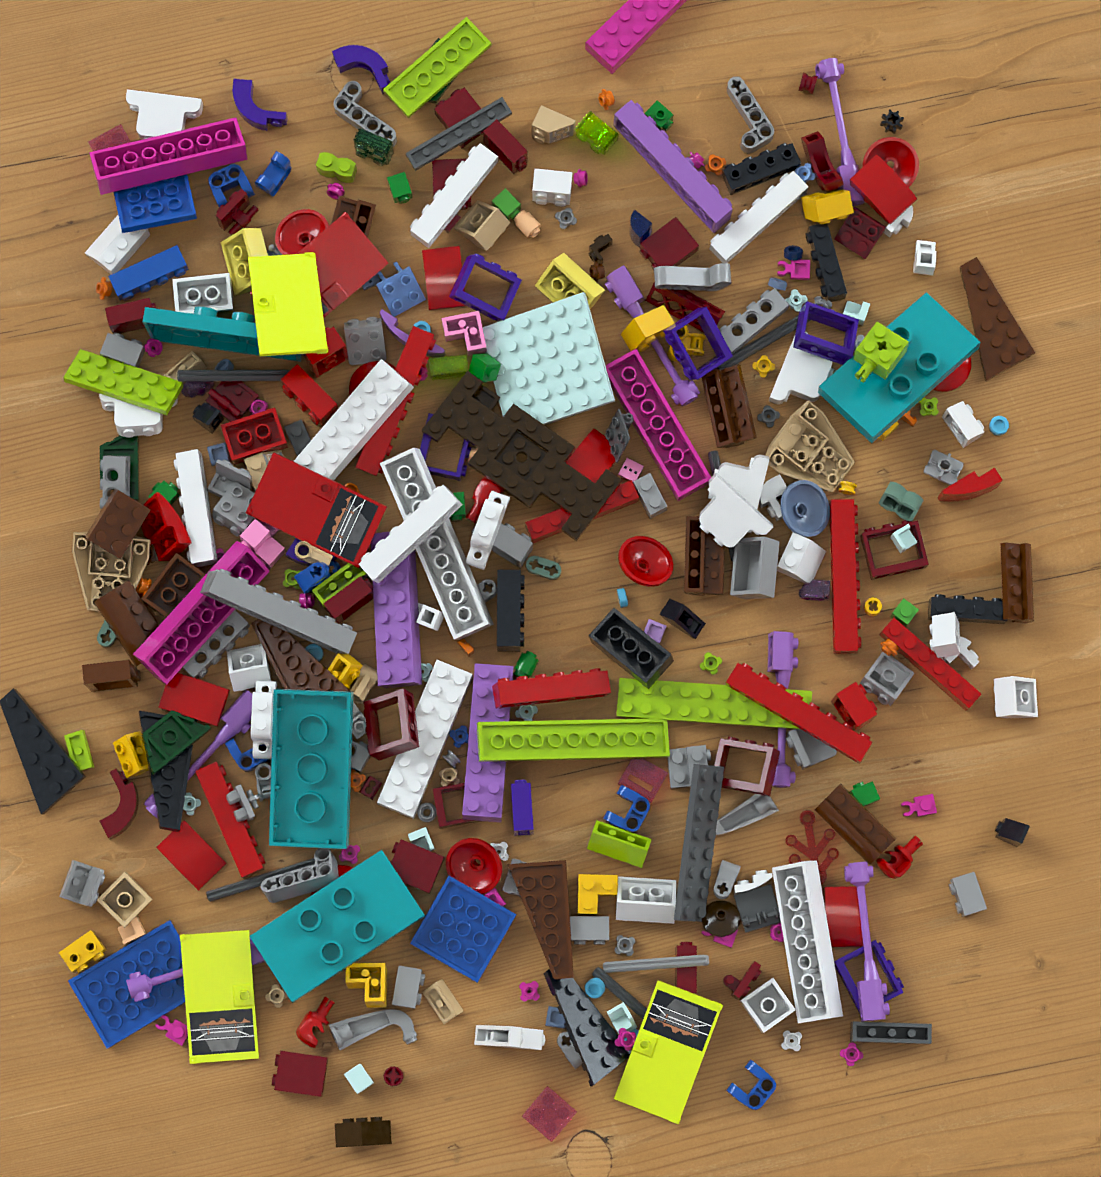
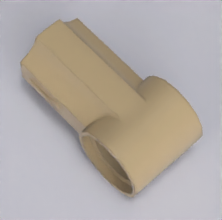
M301 541L295 546L296 557L310 564L324 562L329 566L333 558L332 555L305 541ZM302 546L309 549V553L305 556L298 553V549Z
M366 664L361 668L360 674L350 690L353 692V702L357 704H363L370 690L378 683L377 670Z

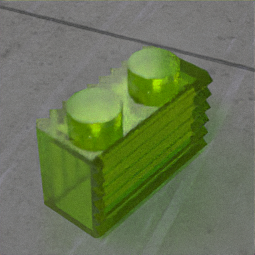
M592 111L583 118L575 129L577 138L582 142L587 141L591 144V149L597 154L602 153L605 155L619 137L615 130L604 123Z
M467 354L429 358L431 380H445L446 378L449 380V378L463 377L468 371Z

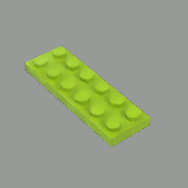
M466 17L387 85L383 92L409 118L489 49L492 43Z
M82 349L79 350L63 377L66 383L164 415H168L184 387L181 381Z

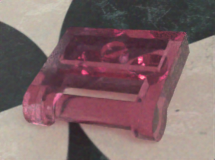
M632 758L618 785L626 786L652 803L668 772L643 758ZM631 774L652 786L653 789L650 792L627 778Z

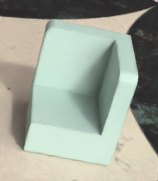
M847 301L843 314L858 319V324L863 326L870 303L863 301L862 305Z
M909 524L892 533L890 537L900 554L917 544L916 539L909 530Z
M426 827L408 834L412 844L429 851L435 850Z
M624 1002L607 1011L617 1032L620 1028H625L628 1032L637 1028Z
M358 1064L344 1074L357 1094L374 1084L361 1064Z

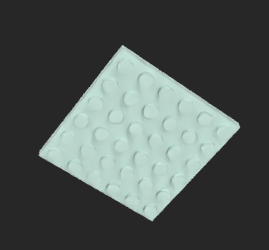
M584 292L482 327L487 349L486 353L501 363L497 380L493 382L496 393L500 397L499 404L503 416L514 403L536 420L547 425L615 402L589 304Z

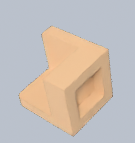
M137 916L125 928L123 926L118 927L124 945H128L146 935L143 925Z

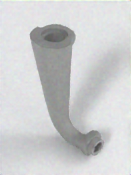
M754 794L717 820L716 835L739 829L779 810L770 796Z
M395 1009L372 1012L329 1025L339 1050L392 1024L402 1028L403 1041L407 1045L417 1041V1033L414 1030L411 1018L403 1011Z

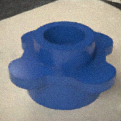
M462 725L460 728L450 731L449 735L453 738L456 748H460L462 744L468 743L469 735L466 726Z

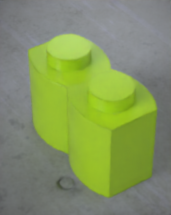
M327 152L319 154L316 163L319 174L328 178L336 177L344 183H353L357 172L354 161L348 158H337L335 155Z

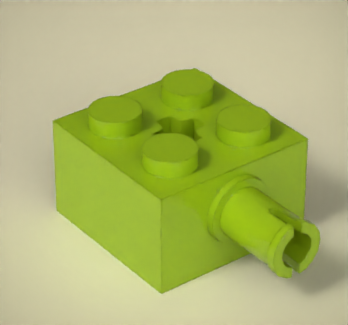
M876 322L855 350L854 360L862 365L855 374V377L858 380L862 377L860 381L865 382L871 372H874L886 380L907 352L909 341Z

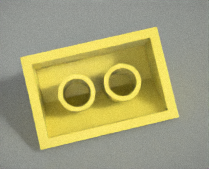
M243 228L220 242L235 295L252 291L248 257L268 256L261 228Z
M565 253L552 260L535 284L552 302L584 292L590 309L605 291Z

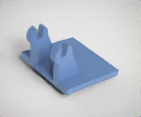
M394 262L393 265L398 273L386 279L381 271H379L377 274L381 281L376 284L393 317L426 300L411 268L408 266L402 270L397 262Z

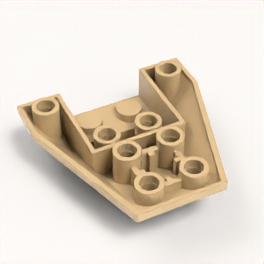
M809 400L789 417L768 446L766 456H769L768 465L778 473L797 480L811 481L821 489L829 492L835 491L855 463L824 412Z
M87 532L73 533L72 553L87 610L99 611L94 602L128 580L136 590L149 560L150 539L135 535L125 553L119 559L84 538Z

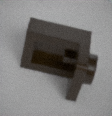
M609 234L598 236L594 243L589 246L590 252L588 254L593 262L597 261L598 264H603V258L599 253L612 245V238Z

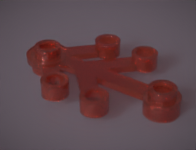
M805 810L800 814L799 820L805 827L808 847L799 842L794 835H788L785 843L787 846L794 847L807 856L810 861H817L822 885L827 879L826 869L839 856V852L836 848H830L827 851V857L820 866L818 857L829 841L835 838V831L833 829H826L823 833V838L816 846L812 826L815 822V814L810 810ZM805 815L810 816L811 820L809 822L804 821L803 817ZM827 831H831L833 833L832 838L826 837ZM789 837L794 838V844L788 843ZM831 850L836 852L835 857H830L829 852ZM792 854L788 859L789 864H793L791 862V857L793 856L798 858V862H803L797 854Z

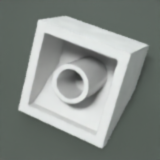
M962 401L947 408L942 418L964 448L984 434V426L980 420L974 418L972 408L968 404L965 405Z
M793 532L777 566V571L811 586L826 551L812 540Z
M262 644L227 652L229 675L234 692L255 688L256 681H271L268 658Z
M1016 676L994 679L996 717H1038L1036 679Z

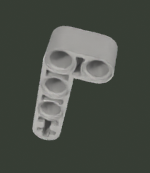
M732 77L728 81L727 94L750 128V131L742 136L740 147L744 153L751 154L772 141L774 128L743 79ZM747 100L750 102V105L744 106L741 104V101ZM757 115L760 120L753 121L751 116ZM768 131L770 135L764 137L761 135L760 132ZM751 140L754 142V145L748 146L745 144V141Z
M356 81L348 82L334 100L335 113L385 148L394 147L397 143L395 130L358 105L362 98L361 86ZM351 89L358 90V93L351 95L349 94V91ZM340 104L347 105L345 109L338 108ZM355 114H361L362 118L359 120H355L353 116ZM372 124L378 126L375 130H370L368 127Z
M721 263L710 268L655 267V288L719 291L731 284L730 264Z
M318 848L315 851L314 865L269 877L262 881L261 890L268 901L276 903L315 892L339 878L337 860L330 848Z

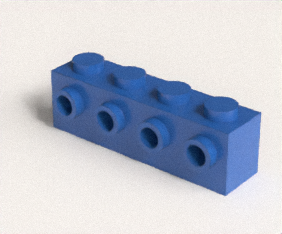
M178 245L108 277L119 300L126 301L133 298L136 293L149 291L156 284H165L169 281V278L184 275L189 269Z

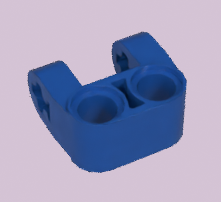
M278 151L270 159L271 162L264 173L260 174L255 181L257 188L272 197L278 192L292 168L290 160Z
M231 164L209 176V185L218 207L228 203L223 192L238 185L247 193L248 198L255 195L246 175L237 164ZM233 172L240 173L237 178L230 177ZM216 180L222 181V184L219 186L213 185Z
M331 561L329 566H327L324 562H316L296 574L294 578L304 594L313 593L312 590L341 569L340 564L336 561ZM329 566H333V567H334V569L332 570V573H329V569H330Z
M234 739L225 743L233 759L245 772H251L259 764L267 763L271 760L254 759L253 748L242 753ZM260 745L259 750L266 748V745ZM251 758L252 764L249 767H243V759Z
M620 785L616 794L633 804L625 819L607 811L603 820L615 827L635 833L640 829L648 814L650 803L637 792ZM644 802L647 808L645 811L640 812L636 809V804ZM629 819H635L637 827L630 829L626 822Z
M750 1059L745 1068L758 1078L759 1081L748 1094L734 1083H731L726 1091L749 1109L757 1110L763 1106L775 1091L776 1082L764 1069ZM764 1080H769L772 1084V1088L769 1091L762 1089L761 1084ZM752 1095L758 1096L760 1100L759 1104L755 1107L749 1103V1098Z

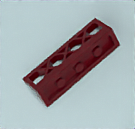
M655 282L645 300L656 307L664 305L668 313L678 319L687 316L686 311L688 310L694 311L701 307H707L716 325H718L725 313L724 310L687 290L655 288ZM654 291L662 294L663 300L657 301L652 298ZM669 302H677L680 309H672ZM697 319L688 323L703 332Z

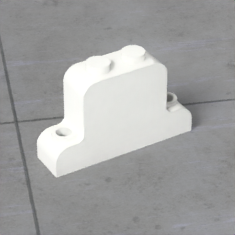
M128 89L126 93L129 109L139 112L136 130L141 140L184 130L186 119L199 117L203 110L202 99Z
M793 339L769 402L778 405L782 404L784 401L787 402L790 394L810 402L817 401L819 396H821L818 393L819 386L834 372V369L831 368L832 361L793 348Z
M99 394L102 408L106 411H114V422L117 433L120 436H152L162 431L163 414ZM178 397L172 407H174L177 404Z
M756 455L754 458H751L749 467L725 462L719 466V469L714 470V474L717 473L757 509L769 463V456ZM709 492L708 498L712 500L714 496Z
M717 473L712 476L707 490L714 498L700 512L699 519L701 525L699 527L707 534L709 532L715 536L714 540L721 547L723 545L734 547L749 530H752L756 535H765L773 528V524Z
M491 491L489 498L485 500L471 537V547L467 555L466 564L482 570L485 569L510 497ZM500 499L501 503H496L494 500ZM477 552L482 555L479 559L474 557V554Z
M256 681V692H253L251 739L253 741L254 759H272L274 689L277 688L276 681ZM267 686L269 691L262 692V688ZM260 745H266V750L260 751Z
M476 1025L474 1045L542 1050V1046L545 1044L543 1030L514 1026Z

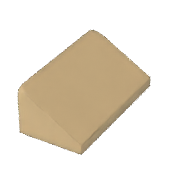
M191 351L164 376L177 380L178 370H206L207 367ZM181 381L183 382V389L192 381Z
M442 979L422 992L443 1024H446L463 1012V1009Z

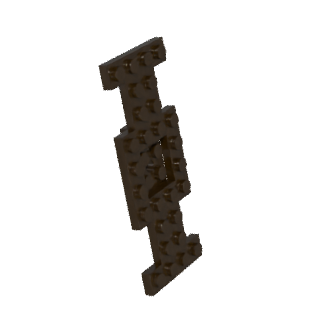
M467 371L423 427L422 432L438 443L448 428L478 448L469 460L468 465L528 508H531L537 498L543 494L571 514L562 526L561 531L577 541L620 485L622 479L606 469L597 482L593 483L565 463L575 450V446L514 403L503 418H501L474 399L473 396L482 386L483 382ZM521 453L525 454L527 460L519 462L516 456Z

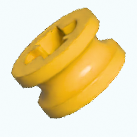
M848 481L840 482L842 487L839 488V492L855 495L854 489L857 488V484Z
M874 597L869 598L864 605L866 614L877 616L882 609L881 601ZM869 603H872V605H873V603H876V604H877V606H876V609H877V610H876V611H874V609H873V611L869 610V607H870Z

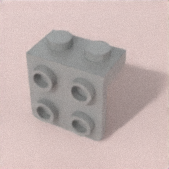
M368 317L362 321L351 319L344 323L350 365L365 364L372 361H380L381 359L383 361L386 360L382 318Z
M217 460L216 474L209 484L207 491L222 498L233 482H238L251 491L252 476L243 468L233 467V464L227 460Z
M233 482L213 509L212 518L215 523L220 526L224 525L233 535L240 536L255 518L246 514V510L255 493L238 482Z
M793 729L787 733V744L789 748H793L795 762L797 766H801L802 770L829 759L837 753L835 749L803 730Z
M72 860L59 897L92 907L98 899L97 891L99 885H102L105 879L104 870Z

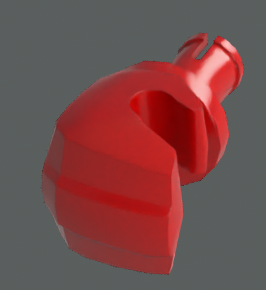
M482 478L473 492L471 499L474 505L466 515V518L476 524L483 504L489 498L491 491L500 494L505 491L488 478Z
M913 836L904 847L896 845L894 847L895 851H885L886 854L891 856V860L887 862L883 858H878L876 862L880 870L887 877L893 879L904 875L912 865L913 858L911 855L923 845L920 842L921 840L917 836Z
M325 996L316 1011L312 1012L309 1010L296 1030L297 1038L311 1048H316L318 1045V1040L313 1035L312 1028L316 1026L321 1033H324L323 1024L326 1026L329 1024L326 1016L335 1004L332 1000L327 1004L329 998Z

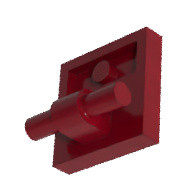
M242 188L238 192L235 191L230 196V201L226 205H221L215 215L219 226L224 231L233 222H236L228 231L231 236L245 228L251 222V218L259 211L253 205L246 213L243 212L250 205L247 193Z
M854 207V213L849 214L834 240L862 258L867 259L880 236L883 235L886 226Z
M221 381L215 390L212 388L208 392L209 396L205 401L217 408L222 416L231 422L241 419L249 410L251 404L259 398V395L242 381Z
M754 961L741 980L732 975H726L723 978V984L733 991L732 997L737 1000L740 997L745 998L751 989L748 986L751 980L753 982L756 981L762 972L759 970L761 967L759 963Z

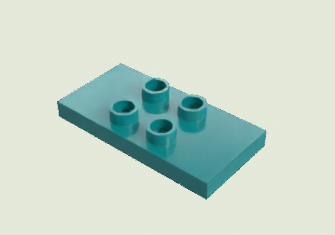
M927 292L887 326L888 329L909 341L907 352L886 380L874 372H871L865 382L860 381L862 377L858 380L855 374L862 365L855 361L853 356L818 388V393L871 443L979 349L981 342Z
M145 307L143 324L152 339L165 343L259 356L256 323H254L255 316L252 314L233 312L232 319L218 318L217 311L208 307H195L194 314ZM302 354L263 357L301 362Z
M274 689L269 846L347 849L349 847L353 692Z
M380 850L249 937L291 1002L294 1003L425 917V914L384 852Z

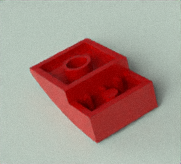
M877 154L850 179V186L890 225L917 200V197L904 181Z
M460 246L422 250L429 310L466 306L449 297L462 269Z
M593 428L566 463L593 483H596L606 469L611 470L616 461L611 453V447L606 436Z
M995 468L980 477L973 471L942 490L937 498L939 501L946 502L976 498L998 488L1003 479Z
M156 492L143 504L150 509V512L141 527L144 537L151 540L150 545H154L158 560L170 561L176 553L180 554L191 544V540L174 508L159 492Z
M177 673L165 686L158 708L167 712L173 710L184 717H190L199 722L218 727L230 690Z
M185 820L181 823L179 832L172 831L156 847L198 891L227 864Z
M824 887V905L831 947L863 946L857 887Z

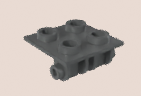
M620 409L617 410L605 433L616 463H618L630 440L628 430L634 420L632 414H622Z
M771 884L734 895L745 933L781 922L779 908Z

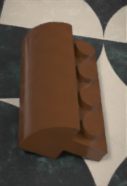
M339 196L331 224L346 212L368 238L376 204L359 199L355 201Z
M734 365L722 370L717 369L701 377L717 448L739 446L746 441L757 438L741 365Z
M686 516L684 593L697 596L723 595L725 545L721 547L715 542V536L709 532L707 534L699 527L701 525L699 516Z
M1000 543L1003 620H1012V622L1017 623L1034 622L1031 544Z
M128 580L94 603L137 667L141 662L133 655L134 652L159 625Z
M839 784L815 809L869 865L896 840L842 784Z

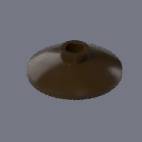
M714 901L706 906V915L702 918V924L708 933L718 937H725L733 934L738 929L741 917L738 909L732 903ZM718 914H724L725 916L721 918Z

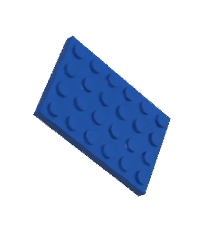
M171 920L68 980L107 1049L185 1003L183 977L153 986L151 993H149L150 998L138 1002L131 998L126 980L130 979V974L139 971L141 975L146 974L149 978H154L182 969L180 936Z

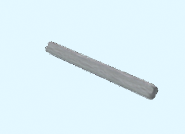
M692 955L604 962L603 971L605 973L707 966L709 965V956Z

